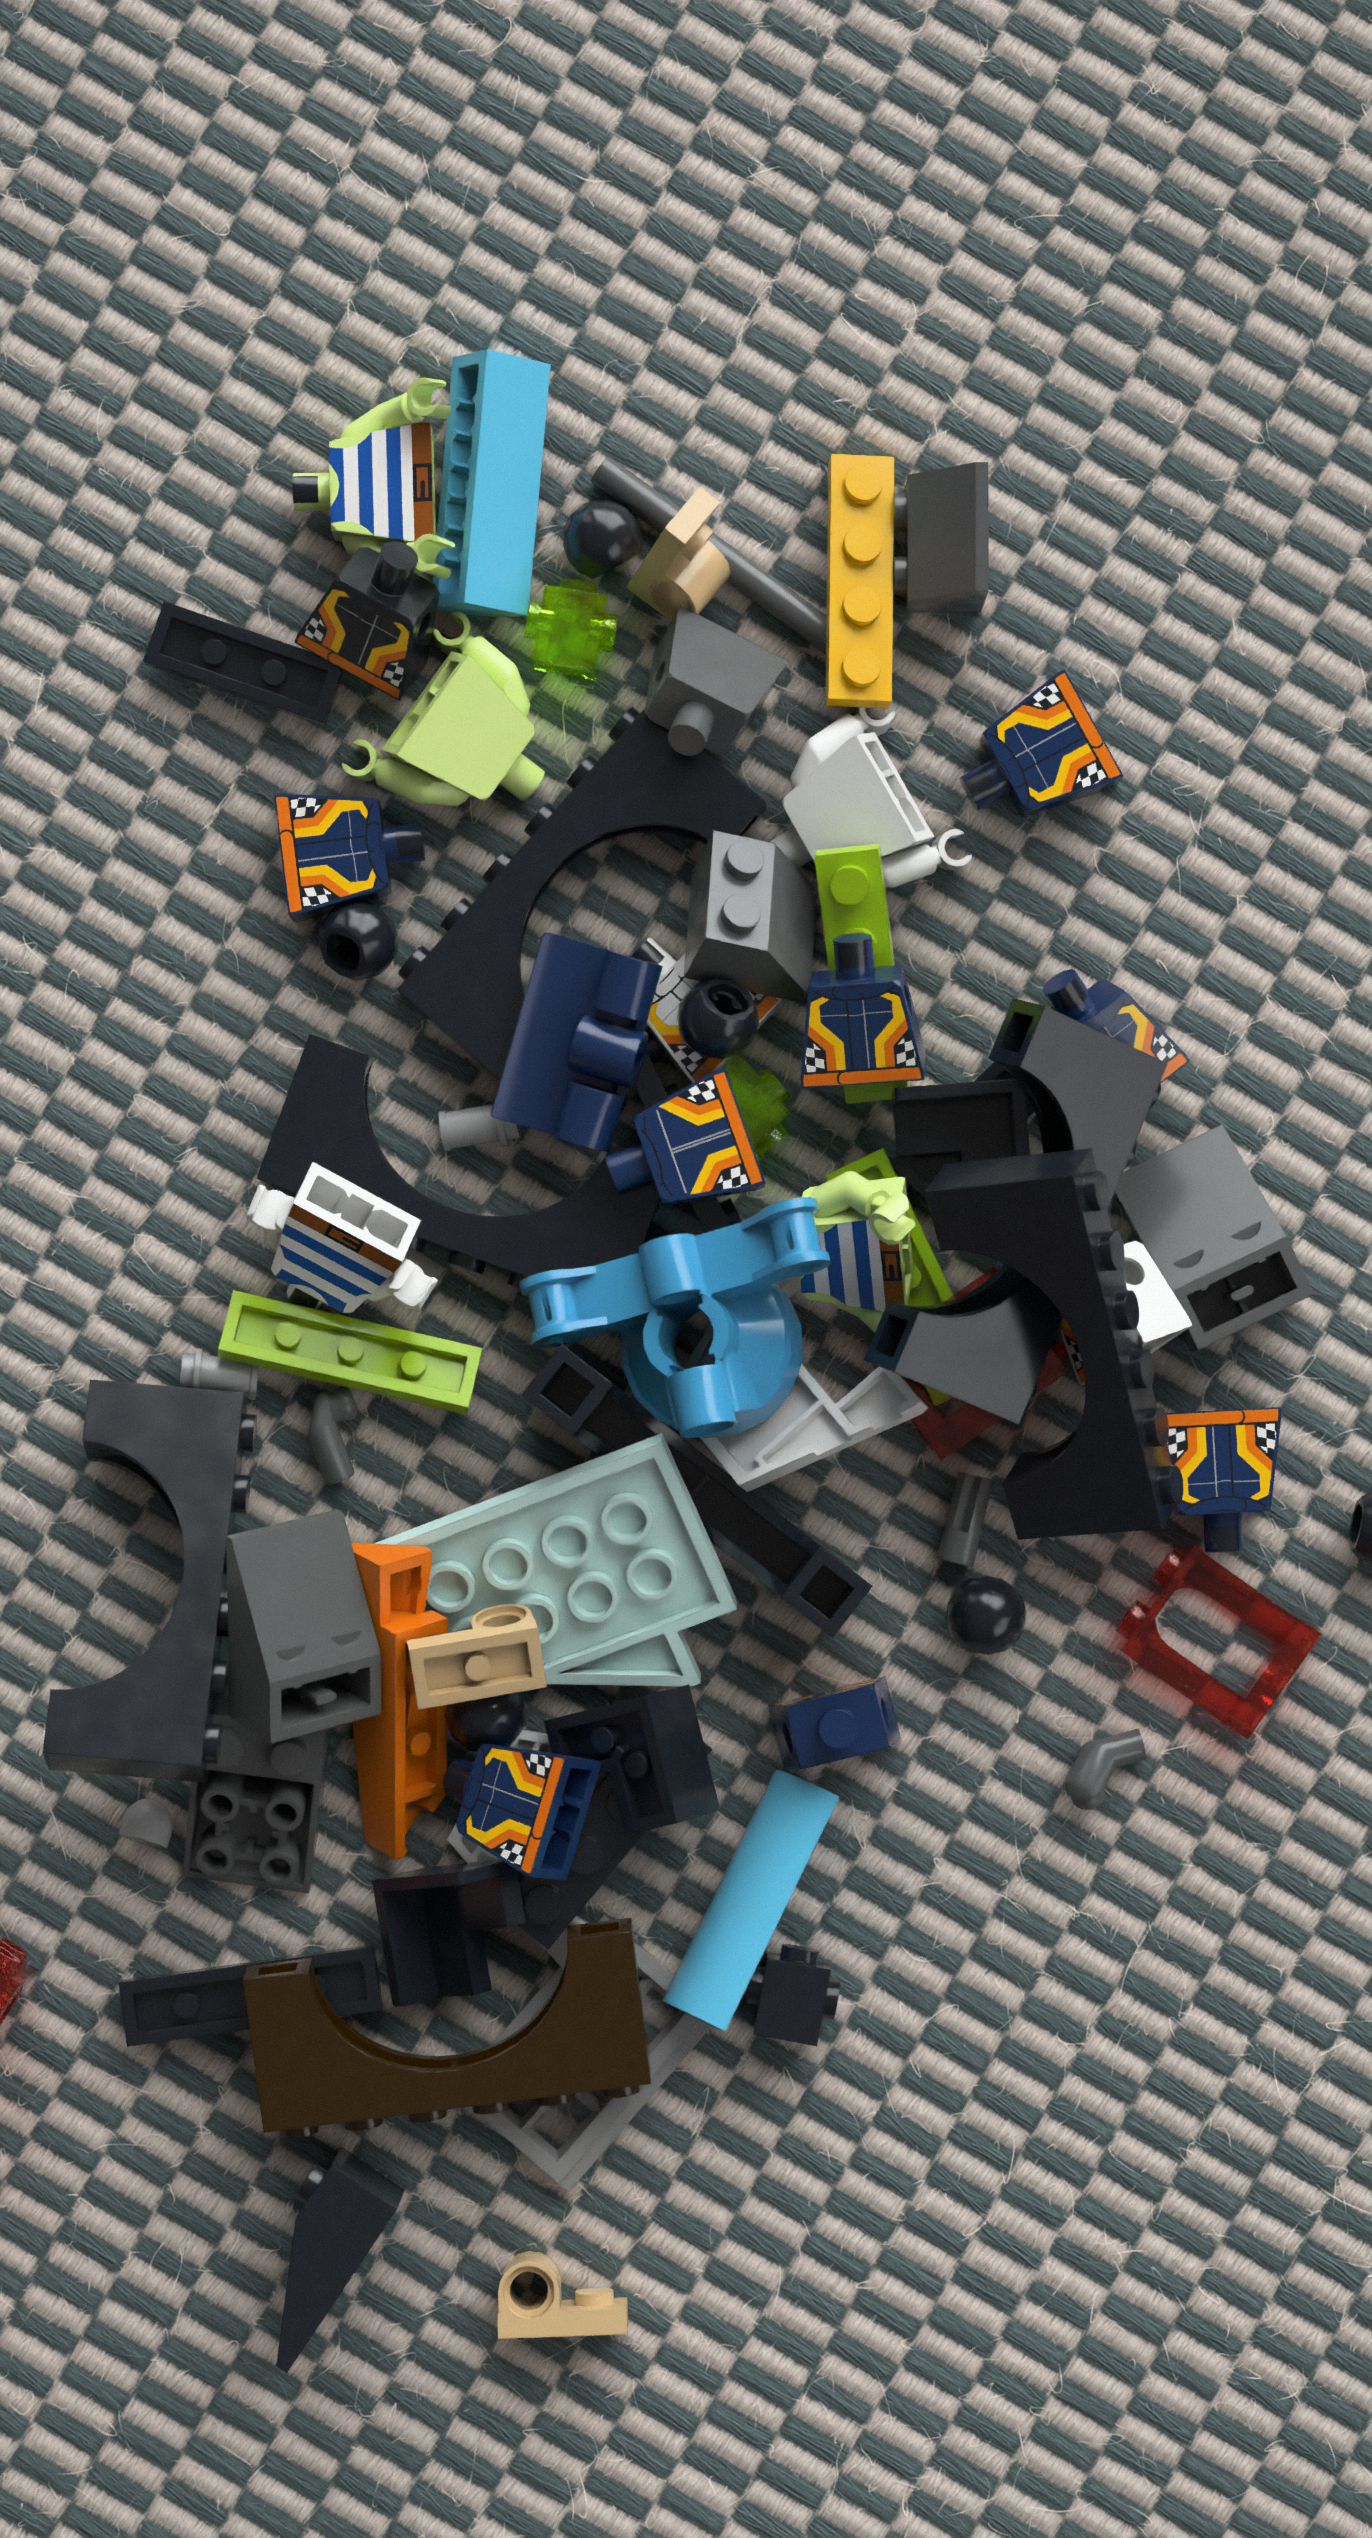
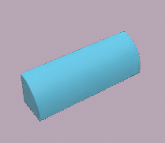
M489 349L453 357L449 394L451 414L447 417L437 536L453 542L455 548L442 549L435 560L436 564L451 569L449 578L440 579L433 576L432 583L436 585L440 592L437 610L447 612L460 611L468 615L493 617L528 616L551 364Z
M781 1770L774 1771L662 1999L663 2002L718 2030L726 2031L839 1796Z

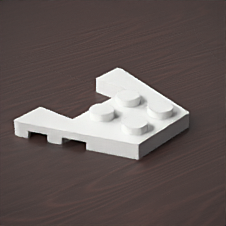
M800 1276L775 1282L788 1294L789 1298L801 1288ZM709 1326L684 1365L685 1369L715 1364V1357L709 1354L713 1340L712 1327ZM802 1362L791 1394L767 1421L738 1436L700 1438L736 1483L746 1492H749L919 1416L928 1407L902 1376L881 1367L876 1368L836 1403Z

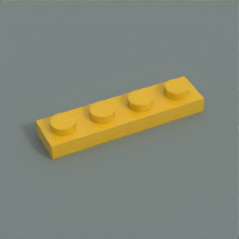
M831 454L828 462L825 706L889 709L892 702L894 457Z

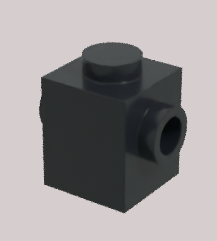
M782 1944L780 1954L766 1952L764 1967H756L747 1986L745 1998L746 2004L757 2005L753 2022V2035L817 2046L822 2018L834 2020L840 1991V1981L829 1979L831 1973L830 1964L818 1961L820 1951L803 1946Z

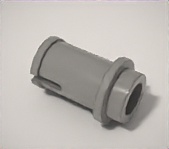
M493 1104L453 1111L443 1110L438 1113L440 1134L445 1151L500 1141L502 1147H507L510 1145V1140L521 1138V1126L493 1118L491 1115Z
M196 1348V1354L183 1353L179 1387L244 1392L246 1398L256 1400L259 1366L216 1356L202 1355L203 1349Z

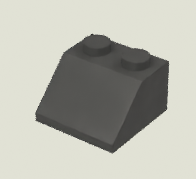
M973 462L909 474L905 485V493H894V532H905V556H894L893 595H905V613H981L989 591L988 462Z
M713 830L691 875L684 978L702 982L710 979L733 980L749 992L807 1004L808 988L812 976L817 890L776 844Z

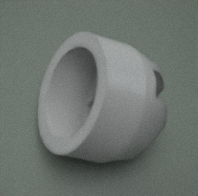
M141 1799L133 1803L126 1810L118 1835L142 1844L167 1849L173 1831L171 1814L167 1807L158 1800Z

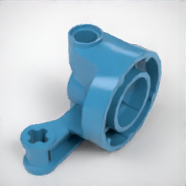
M801 1197L780 1201L763 1208L759 1213L734 1225L697 1236L682 1233L659 1237L642 1244L638 1248L639 1253L595 1266L545 1271L521 1280L519 1283L522 1295L529 1298L536 1330L530 1336L532 1346L534 1348L559 1347L561 1344L568 1345L607 1331L621 1333L622 1369L636 1400L659 1422L679 1430L682 1438L738 1436L767 1421L791 1394L803 1361L802 1325L788 1294L775 1282L812 1274L831 1264L829 1253L821 1250L814 1215L819 1211L816 1199ZM702 1310L709 1317L713 1326V1340L709 1354L715 1357V1364L685 1369L676 1358V1343L682 1327L688 1321L687 1319H690L694 1314Z

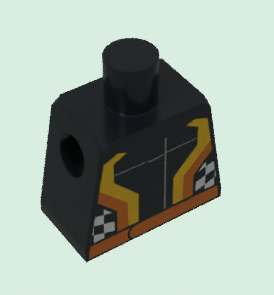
M390 541L382 546L380 553L369 547H360L333 581L297 634L294 643L400 701L427 664L440 592L434 583L414 573L418 563V555L409 545L398 541Z

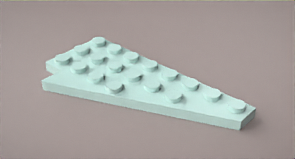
M662 1433L374 1543L425 1546L432 1550V1564L425 1612L433 1610L448 1618V1633L472 1629V1616L488 1607L504 1604H517L528 1607L538 1626L546 1684L695 1686L701 1682V1672L682 1630L737 1610V1598ZM228 1637L221 1638L219 1660L229 1661Z

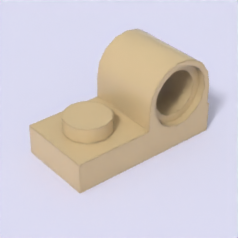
M701 487L695 491L664 528L626 587L670 620H672L680 605L699 615L730 575V568L726 558L708 541L715 531L706 523L720 502Z
M517 1604L496 1605L474 1614L471 1618L472 1629L407 1640L418 1710L547 1687L538 1626L531 1610L526 1606Z
M527 2251L519 2253L507 2262L501 2274L497 2311L498 2339L628 2334L627 2297L614 2298V2290L610 2288H585L575 2291V2299L562 2300L560 2273L553 2260L540 2252ZM524 2272L537 2273L546 2281L548 2291L545 2296L537 2301H524L517 2297L513 2291L511 2283L514 2278Z

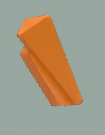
M351 1542L381 1652L382 1714L353 1721L363 1835L368 1845L393 1860L403 1858L408 1851L405 1847V1834L420 1812L424 1810L434 1813L446 1796L443 1789V1779L447 1770V1722L445 1719L447 1705L418 1710L407 1640L448 1633V1618L433 1610L425 1612L432 1564L431 1549L425 1546Z

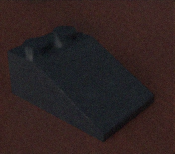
M343 2147L339 2149L332 2161L321 2154L294 2196L304 2204L295 2219L276 2366L288 2373L398 2209L405 2189Z

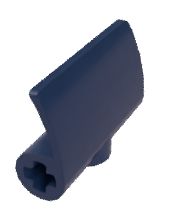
M544 933L537 951L491 1111L492 1117L553 1134L558 1139L579 1146L609 1152L627 1088L634 1086L644 1061L648 1044V1034L644 1032L663 966L556 934Z

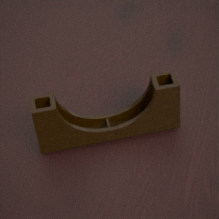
M632 1918L569 1925L567 1927V1957L564 1970L557 1987L543 2008L526 2025L502 2041L476 2051L457 2055L426 2056L405 2053L383 2046L360 2034L334 2010L327 2000L316 1977L312 1958L251 1965L247 1967L243 1979L263 2133L280 2131L282 2138L295 2139L311 2136L319 2132L318 2126L344 2123L346 2130H366L382 2125L383 2118L401 2115H408L411 2122H430L446 2117L447 2110L464 2107H472L475 2114H494L510 2109L512 2101L536 2099L537 2104L540 2106H558L574 2101L576 2093L600 2090L601 2096L604 2098H621L638 2093L640 2091L639 2085L651 2084V2067Z

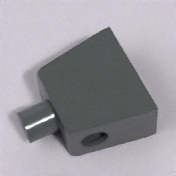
M680 605L653 653L645 714L649 720L669 730L668 742L678 753L692 756L701 753L705 748L717 755H725L762 707L786 667L788 660Z

